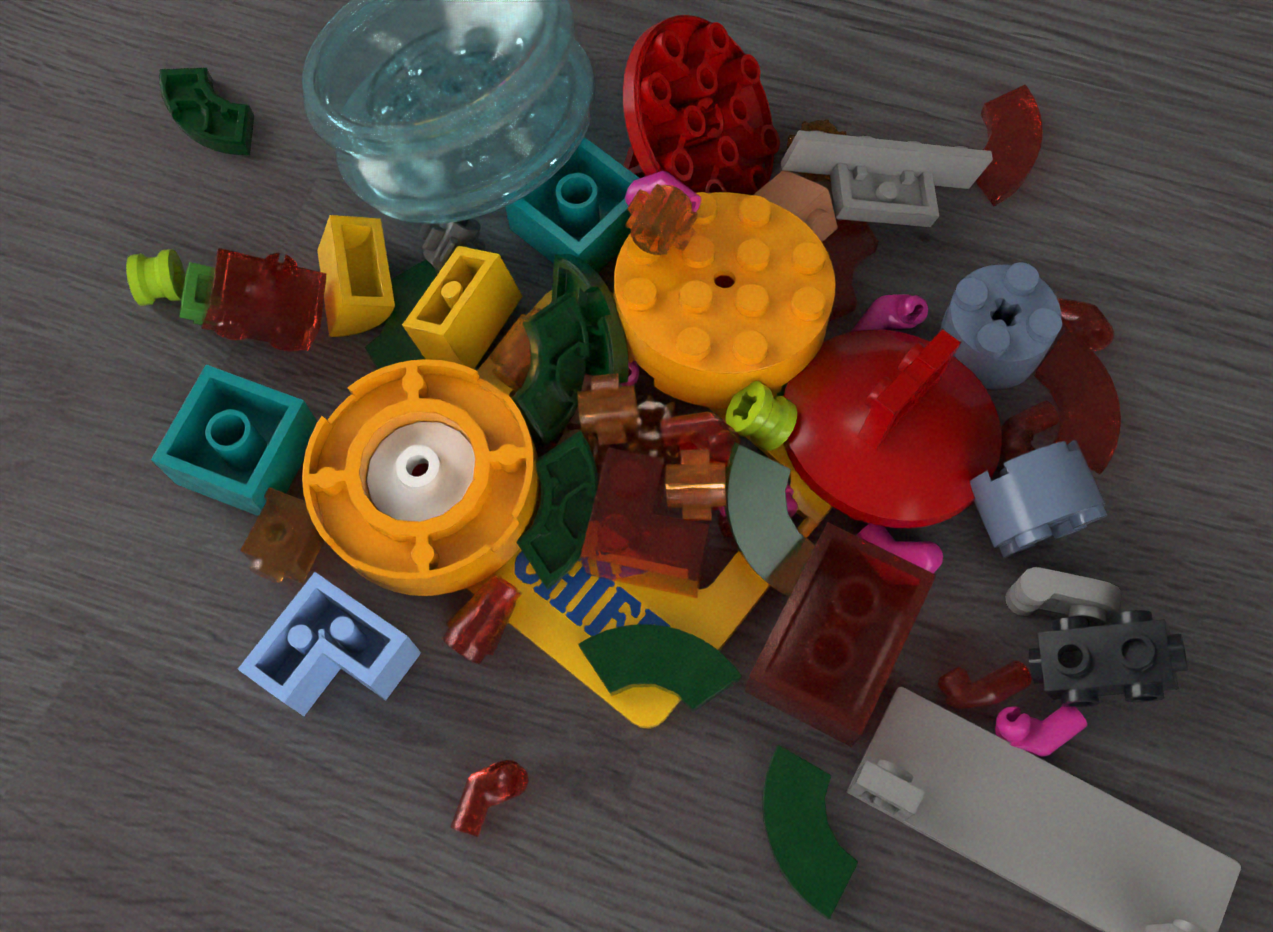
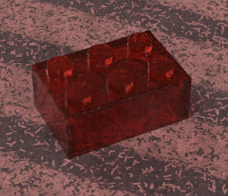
M827 522L748 677L745 692L852 747L861 737L936 578V574Z

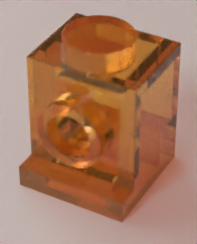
M269 487L264 495L267 502L240 551L252 562L249 570L260 577L278 584L281 583L283 577H287L303 584L325 541L314 526L305 501ZM284 529L287 530L285 537L278 542Z

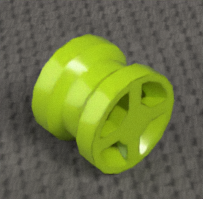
M161 250L156 257L148 258L140 253L130 255L127 258L126 273L133 298L138 305H153L158 298L165 297L170 301L182 300L185 272L181 259L175 250Z
M754 381L733 396L726 411L725 421L727 428L733 433L745 437L750 435L751 441L763 450L771 451L781 446L792 433L797 420L796 405L783 396L773 397L772 391L766 385L759 381Z

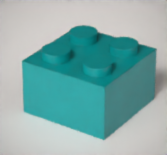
M573 129L502 195L509 228L553 264L555 254H572L587 262L598 273L620 252L631 231L644 219L633 215L625 201L628 187L634 180L640 178Z
M206 364L151 461L176 485L272 521L304 461L310 436L318 421L304 400Z

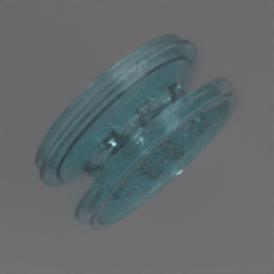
M350 0L328 21L318 34L308 52L302 74L304 109L307 118L316 134L326 144L336 150L337 164L348 187L365 203L390 217L408 222L427 224L456 222L485 215L521 199L544 184L570 159L583 140L592 117L596 85L590 60L580 44L573 39L575 30L574 15L569 0Z

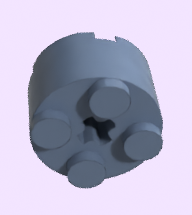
M1019 262L1012 265H990L971 272L957 284L942 319L939 332L943 329L961 342L954 356L977 376L986 389H1007L1027 380L1039 366L1061 330V309L1052 289L1039 277L1038 271L1030 264Z
M1076 440L1071 441L1068 445L1065 441L1054 443L1004 462L1005 468L999 472L1001 477L991 480L986 471L969 481L975 497L974 503L993 547L999 548L1003 558L1031 549L1036 546L1035 543L1052 535L1056 540L1087 528V524L1107 516L1104 509L1106 503Z

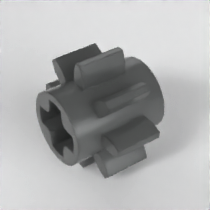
M453 207L447 208L444 213L438 211L436 216L428 214L417 235L425 240L422 246L424 257L429 263L440 270L457 246L482 251L486 244L478 240L481 229L479 222L465 211Z

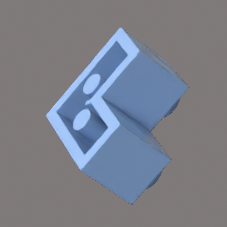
M314 572L239 666L238 670L302 716H305L340 669L384 700H387L421 652L403 632Z

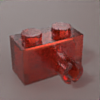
M218 248L209 274L201 328L215 331L219 336L230 340L249 338L268 342L273 347L283 351H298L300 349L308 351L321 328L327 273L298 267L296 262L286 254L283 262L280 263L278 262L280 253L270 254L264 259Z

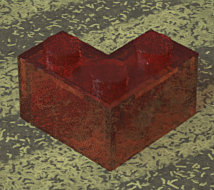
M613 448L607 449L580 557L586 574L589 576L698 598L709 549V525L659 515L667 482L664 458Z

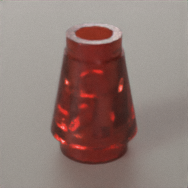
M493 574L488 583L486 582L446 622L449 629L442 637L443 641L461 656L476 664H481L487 654L494 655L522 592L502 577Z

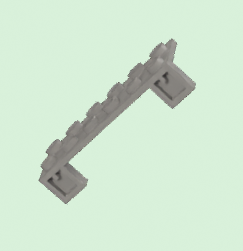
M904 687L896 689L846 793L1102 932L1219 931L1241 870V865L1238 861L1021 748L1009 745L1011 744L1010 742Z

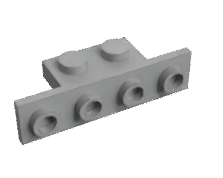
M799 130L781 160V168L783 171L830 175L836 219L931 227L939 217L935 186L969 189L991 163L993 157L991 151L968 149L964 146L949 147L922 144L917 141L903 142L875 139L870 136L857 137L829 134L823 131Z

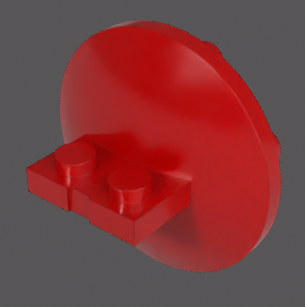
M677 15L648 28L633 46L627 60L623 81L624 117L631 142V147L628 149L623 166L639 178L660 171H666L695 193L729 192L750 196L754 195L769 182L774 154L780 148V138L777 130L773 127L769 103L760 81V67L755 57L751 54H745L741 47L728 35L722 24L718 22L712 23L697 16ZM764 161H765V169L762 167V164H763Z
M872 329L848 332L823 342L812 361L787 383L783 397L794 403L797 409L796 424L783 445L793 467L809 488L825 502L854 520L891 528H917L934 525L956 516L969 507L975 499L970 481L986 471L990 478H992L997 468L1002 446V432L996 407L986 388L977 376L954 356L961 342L943 329L931 341L903 332Z

